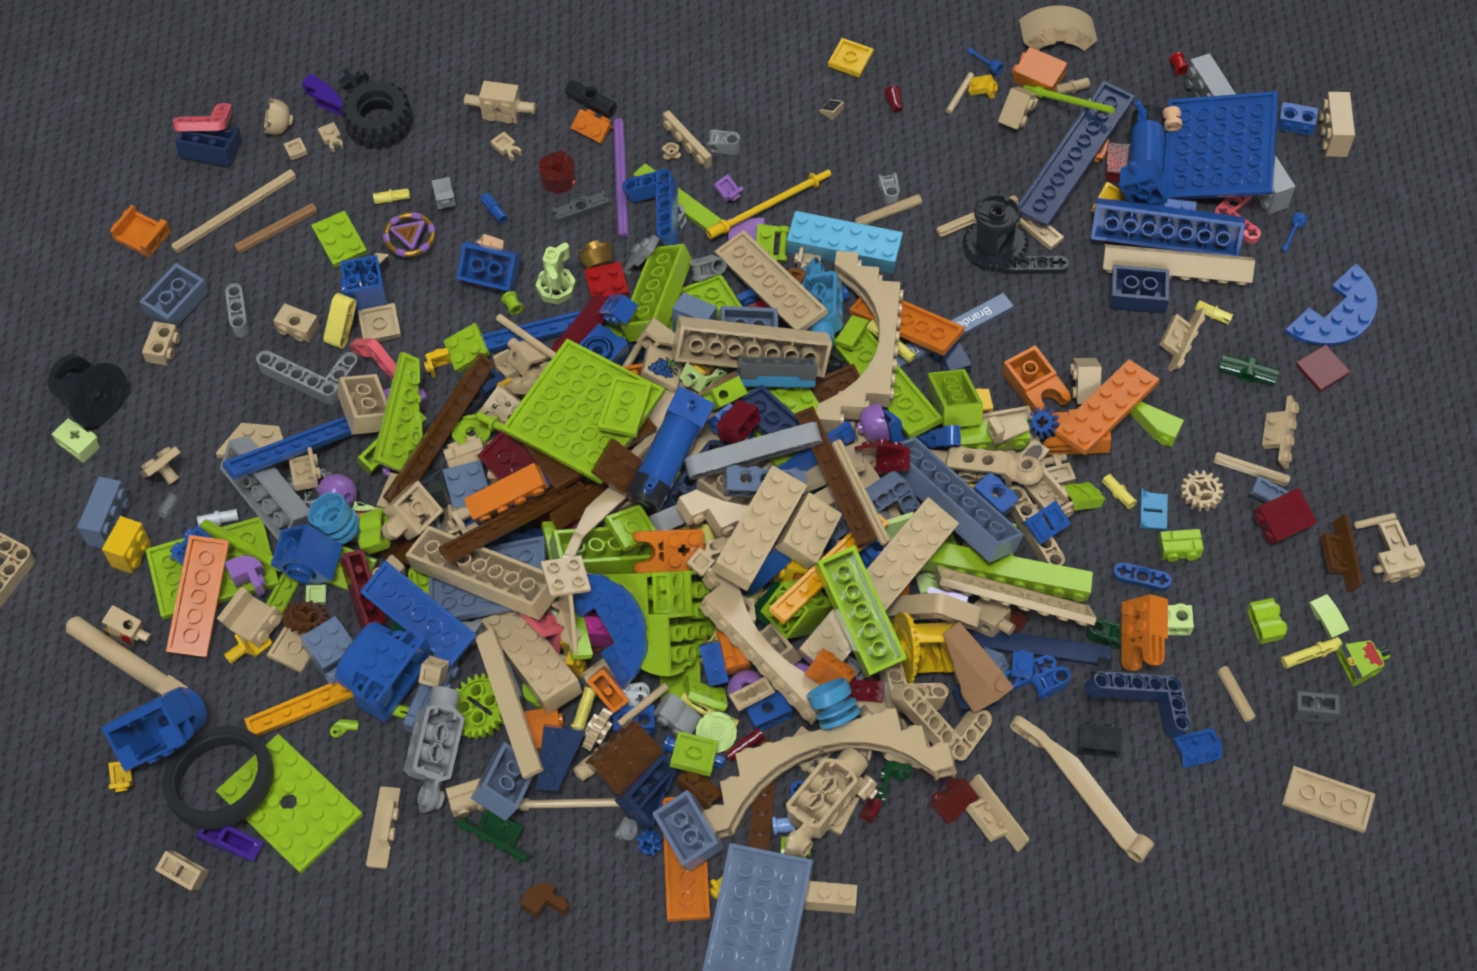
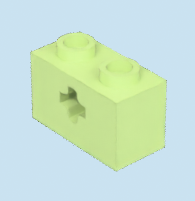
M69 418L52 433L58 445L83 463L100 448L97 442L98 437L93 432L85 431L83 426L76 422L74 423Z

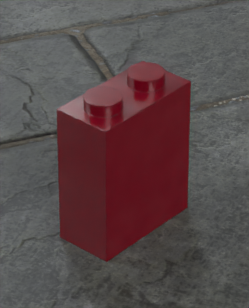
M1300 488L1292 490L1253 510L1254 519L1261 526L1263 536L1270 545L1278 543L1318 523Z

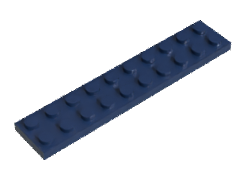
M1102 82L1090 101L1115 107L1114 113L1084 108L1018 204L1021 216L1048 228L1133 103L1135 95L1108 82Z

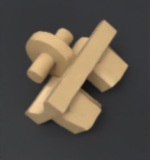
M466 505L459 508L454 506L450 510L456 524H454L452 519L448 520L449 528L445 532L458 537L460 536L459 530L464 534L479 525L476 521L469 525L465 524L464 520L471 516Z

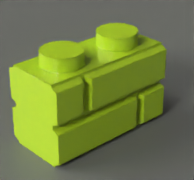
M1200 529L1164 531L1159 533L1158 545L1161 560L1175 562L1179 559L1187 558V560L1193 561L1201 557L1203 543Z

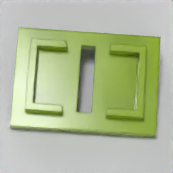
M1090 482L1062 485L1066 488L1069 497L1074 503V510L1100 508L1105 500V497L1101 495L1102 493Z

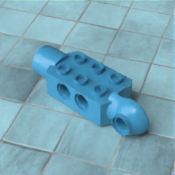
M815 257L807 266L803 267L807 274L802 286L827 309L828 314L806 331L828 333L833 347L834 333L842 329L843 285L837 272H825L823 263H820L818 258Z

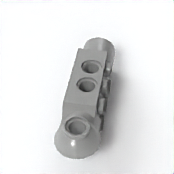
M433 686L428 706L417 711L403 769L408 776L425 781L417 798L421 813L440 809L443 804L445 793L440 790L441 782L451 779L465 719L457 711L460 692L443 686Z

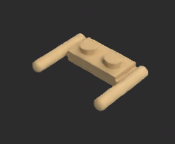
M1395 513L1354 522L1355 529L1378 525V530L1388 551L1409 546L1401 525L1396 520ZM1381 565L1374 566L1373 572L1376 574L1382 573Z

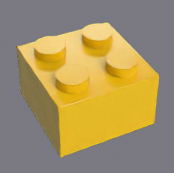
M120 516L102 551L111 567L133 574L134 570L139 568L144 552H146L147 548H150L151 541L142 523Z

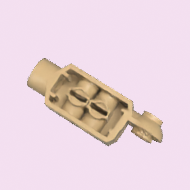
M963 446L950 447L947 451L929 449L968 484L976 485L991 472L994 476H998L1007 488L1012 487V481L1023 485H1031L1038 482L1044 474L1042 463L1037 458L1031 456L1014 458L1010 453L1000 450L969 449Z
M846 747L836 759L823 758L786 803V813L789 822L798 830H793L787 837L784 844L786 847L784 854L804 858L813 846L811 839L822 838L859 792L858 778L868 767V762L858 751Z

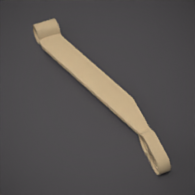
M646 453L640 458L641 460L644 459ZM609 486L586 507L563 558L577 556L584 537L627 498L625 494H619Z
M1015 716L1009 724L1010 728L1035 746L1046 750L1119 847L1126 851L1130 858L1142 863L1153 848V842L1145 835L1137 834L1076 756L1051 740L1041 729L1023 717Z

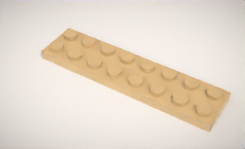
M744 230L715 250L716 256L723 258L727 266L770 308H778V316L791 329L807 330L828 314L827 309Z
M936 566L934 572L939 585L945 590H960L964 595H979L981 599L991 601V599L998 600L999 603L1006 606L1011 604L1018 605L1020 609L1030 611V609L1037 610L1041 615H1056L1061 620H1075L1076 623L1083 626L1088 624L1095 625L1097 619L1090 606L940 566Z

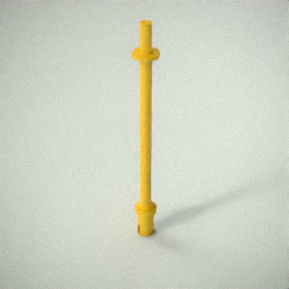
M827 169L818 175L810 173L808 180L728 221L720 220L718 224L706 229L708 238L712 240L723 233H729L732 226L810 186L818 188L820 181L831 176L830 170Z

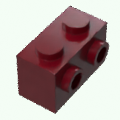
M737 400L716 424L720 440L733 444L743 441L761 421L757 405Z

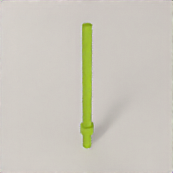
M1028 85L1023 87L1037 93L1039 98L1047 97L1111 114L1115 111L1113 106L1045 90L1044 87Z

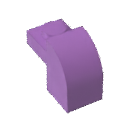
M239 556L225 562L235 587L251 581L258 596L265 594L263 586L266 583L262 576L265 575L261 563L256 558Z

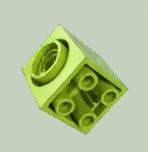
M799 579L782 582L760 610L786 639L812 634L833 608L830 600L820 590L785 624L779 621L769 612V608Z

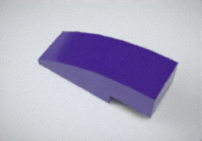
M309 73L302 82L304 93L314 98L315 105L342 116L343 102L338 94L327 83Z
M231 826L211 830L200 829L196 835L197 840L251 862L255 860L264 844L262 841Z

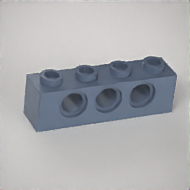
M739 465L726 467L723 473V496L753 498L762 484L760 479H765L770 468L760 469L759 466L741 468ZM798 468L782 470L806 484V471H800ZM740 478H746L749 483H743Z

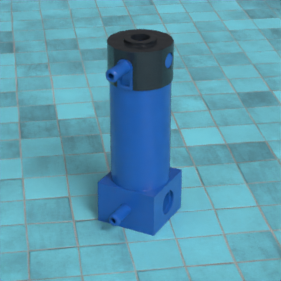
M1137 99L1134 101L1136 110L1131 117L1128 166L1121 167L1119 186L1128 202L1155 205L1168 201L1169 182L1163 173L1167 130L1164 128L1163 108L1151 104L1143 105L1141 100Z
M681 386L678 387L666 410L658 432L624 493L631 502L648 511L657 513L661 511L662 505L671 491L670 489L685 462L684 459L687 458L696 438H699L715 403Z

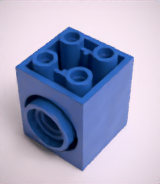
M377 255L340 262L343 277L340 278L342 294L356 300L354 316L358 315V310L388 304Z
M598 324L579 343V345L620 366L624 364L629 356V347L626 339L621 336L618 337L610 328L604 327L601 324Z
M309 524L283 529L279 536L271 566L305 586L332 581L343 545Z

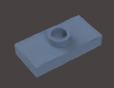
M1257 476L1249 494L1267 503L1289 491L1261 476Z

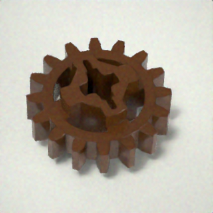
M302 599L301 603L294 601V605L288 604L287 609H284L283 623H285L286 628L291 627V632L298 631V635L306 634L326 622L328 613L325 612V607H320V603L312 604V600L305 602Z

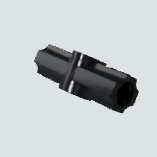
M570 80L567 83L565 94L582 102L586 109H595L608 117L615 113L617 103L599 94L595 87H586L575 80Z

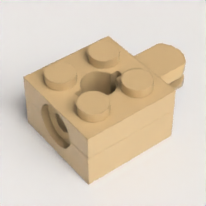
M416 481L407 486L382 510L389 518L382 527V534L389 540L397 539L402 534L407 540H410L419 535L444 510L421 483Z

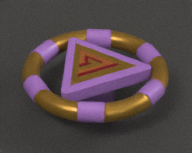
M406 212L389 220L384 227L382 237L385 246L393 254L402 257H414L423 254L433 245L436 229L433 222L427 216L416 212ZM405 219L419 220L417 222L395 226L397 223ZM426 224L429 232L428 240L415 249ZM390 232L410 250L396 248L391 243Z

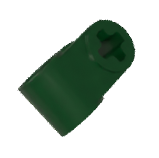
M1097 618L1095 625H1088L1086 637L1092 642L1111 646L1113 649H1121L1122 626L1119 623ZM1092 628H1096L1100 632H1095Z

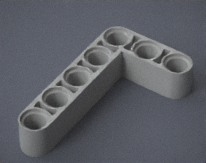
M261 351L256 356L257 364L263 374L329 405L335 404L339 400L337 395L339 378L356 376L360 371L358 358L352 352L344 353L326 378L270 351Z

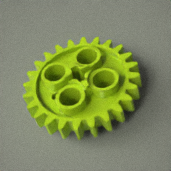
M483 673L480 677L475 674L474 680L468 677L467 684L461 682L462 688L455 689L460 692L457 711L465 718L461 734L468 738L473 737L478 740L479 736L485 739L486 733L491 736L493 735L494 728L499 731L498 725L500 723L504 724L488 675ZM472 697L493 714L491 716L471 703L468 698Z

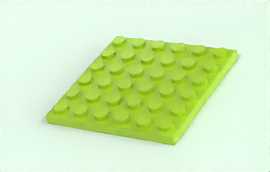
M566 339L506 421L502 431L602 484L603 481L591 473V470L609 439L614 438L627 448L634 438L598 430L597 425L613 376L616 375L646 382L651 381ZM653 382L640 428L665 394V388Z

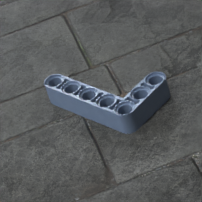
M896 471L888 473L866 488L877 513L894 501L903 515L911 512L915 513L920 507L909 484ZM841 515L830 539L837 540L848 533L849 528L843 515Z

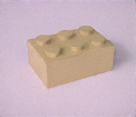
M1328 92L1326 99H1323L1322 110L1319 111L1318 115L1319 121H1322L1320 126V135H1323L1322 150H1325V156L1347 157L1355 137L1350 92Z
M377 374L340 377L337 395L351 433L380 432L387 399Z
M810 492L799 499L774 548L806 569L812 567L819 560L842 513Z

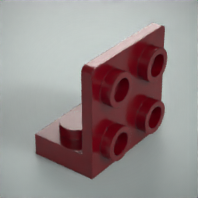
M878 439L876 443L862 442V445L854 447V451L876 455V472L878 475H887L892 471L898 473L910 471V447L902 446V443H888V440Z

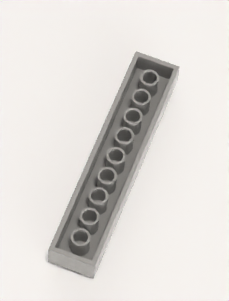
M1210 53L1190 60L1185 86L1187 89H1190L1193 98L1236 94ZM1276 155L1273 194L1257 195L1262 208L1266 209L1268 214L1288 208L1296 187Z

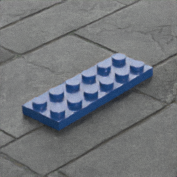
M386 560L360 591L361 594L406 631L412 632L416 639L420 640L422 636L427 637L430 650L439 658L449 661L450 667L456 664L478 636Z

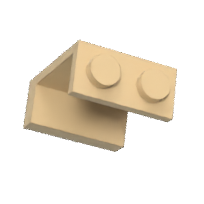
M241 586L217 619L226 628L260 648L268 639L273 629L280 623L283 614L276 607H270L253 597L248 590Z

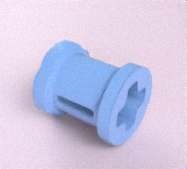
M772 817L774 836H777L778 833L795 830L788 817L777 819Z

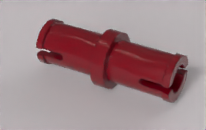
M756 728L745 738L741 737L738 739L739 742L725 751V754L733 762L736 759L735 753L741 752L745 748H752L765 739V736L759 728Z

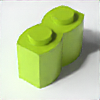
M383 508L363 513L360 516L359 528L361 533L358 543L360 548L368 554L390 547L391 540L385 538L382 534V527L389 520L382 511Z
M1273 598L1249 603L1247 613L1259 644L1283 640L1287 633V625L1279 616V604L1275 603Z

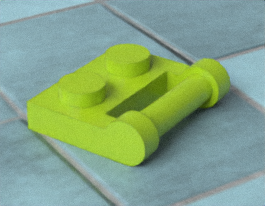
M757 224L755 241L779 264L787 263L786 246L790 228L788 226L778 227ZM775 234L780 235L778 255H773Z
M688 675L685 677L683 687L686 688L687 698L690 701L702 703L713 710L719 709L725 712L728 702L724 688L709 686L694 680L693 677Z

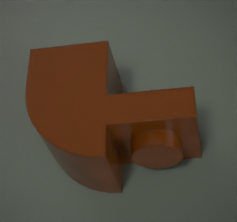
M538 883L532 886L519 902L520 908L537 920H539L548 906L564 917L571 911L568 904L569 901L562 895L558 894L556 896L558 893L557 886L552 883Z

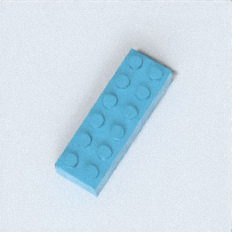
M795 211L787 237V252L799 253L800 247H804V253L822 256V260L835 262L836 251L858 252V260H862L861 266L879 267L881 272L894 274L902 245L903 232Z

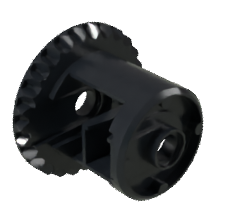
M993 195L977 203L974 210L975 224L967 229L962 243L965 255L974 264L986 269L1001 270L1003 266L1006 268L1010 267V264L1015 266L1016 261L1018 264L1026 256L1029 240L1023 228L1019 227L1021 210L1013 199L1006 196Z
M71 354L58 360L52 367L48 376V388L53 396L68 404L69 415L76 423L84 427H96L106 423L122 406L127 392V380L124 372L112 363L103 362L93 365L83 357ZM100 391L99 397L95 399V394Z

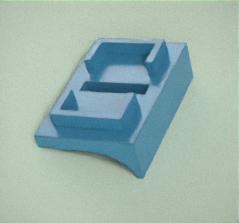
M1143 488L1141 489L1139 494V528L1167 530L1168 494L1149 493L1144 491ZM1144 510L1162 511V513H1159V512H1147V511H1144Z

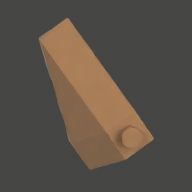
M960 622L955 623L942 633L949 657L953 661L955 676L958 677L961 695L973 713L996 702L1013 689V686L1002 670Z

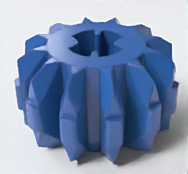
M1047 406L1043 407L1042 412L1037 407V414L1030 412V416L1034 417L1033 420L1027 419L1028 423L1033 424L1029 426V431L1034 430L1032 435L1036 437L1039 434L1040 439H1044L1045 433L1048 438H1051L1050 431L1055 433L1056 429H1054V426H1060L1059 422H1054L1059 419V415L1052 416L1055 410L1050 409L1048 411ZM1045 418V420L1048 421V424H1045L1044 427L1041 428L1042 425H1040L1039 422L1043 421Z

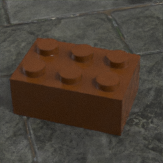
M628 719L585 763L612 793L620 795L663 750L637 721Z

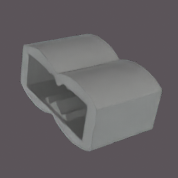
M672 693L664 696L653 713L657 718L656 721L664 727L668 726L672 730V735L676 738L678 731L692 734L700 718H702L695 710L687 706L684 701Z

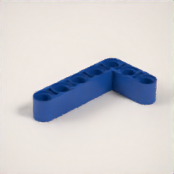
M662 169L625 180L622 184V189L631 202L656 197L657 235L664 246L677 245L679 240L678 186L669 169Z

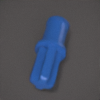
M489 193L482 194L480 199L487 207L488 213L492 214L499 224L506 222L508 216L500 208V204Z

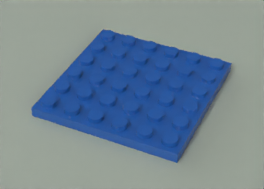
M1278 92L1169 99L1168 107L1176 106L1180 108V119H1182L1183 126L1179 130L1167 131L1164 175L1169 182L1168 198L1188 200L1272 195L1274 188Z

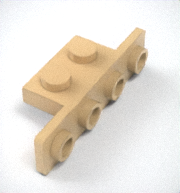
M1204 307L1192 315L1189 323L1178 314L1172 317L1159 344L1173 355L1167 368L1170 372L1176 368H1181L1184 364V357L1192 347V340L1198 335V328L1205 320L1204 315L1207 309Z
M1292 395L1287 396L1285 411L1266 414L1262 440L1264 449L1280 448L1278 461L1283 469H1288L1289 462L1292 461L1291 447L1294 445L1293 434L1294 429L1297 427L1296 413L1299 412V405L1295 402Z
M980 774L976 775L968 785V788L978 801L969 804L966 808L967 812L990 842L1006 836L1017 852L1021 851L1029 842V837Z
M380 787L366 866L369 868H388L392 841L396 837L395 823L398 821L400 809L398 808L401 795L400 788Z

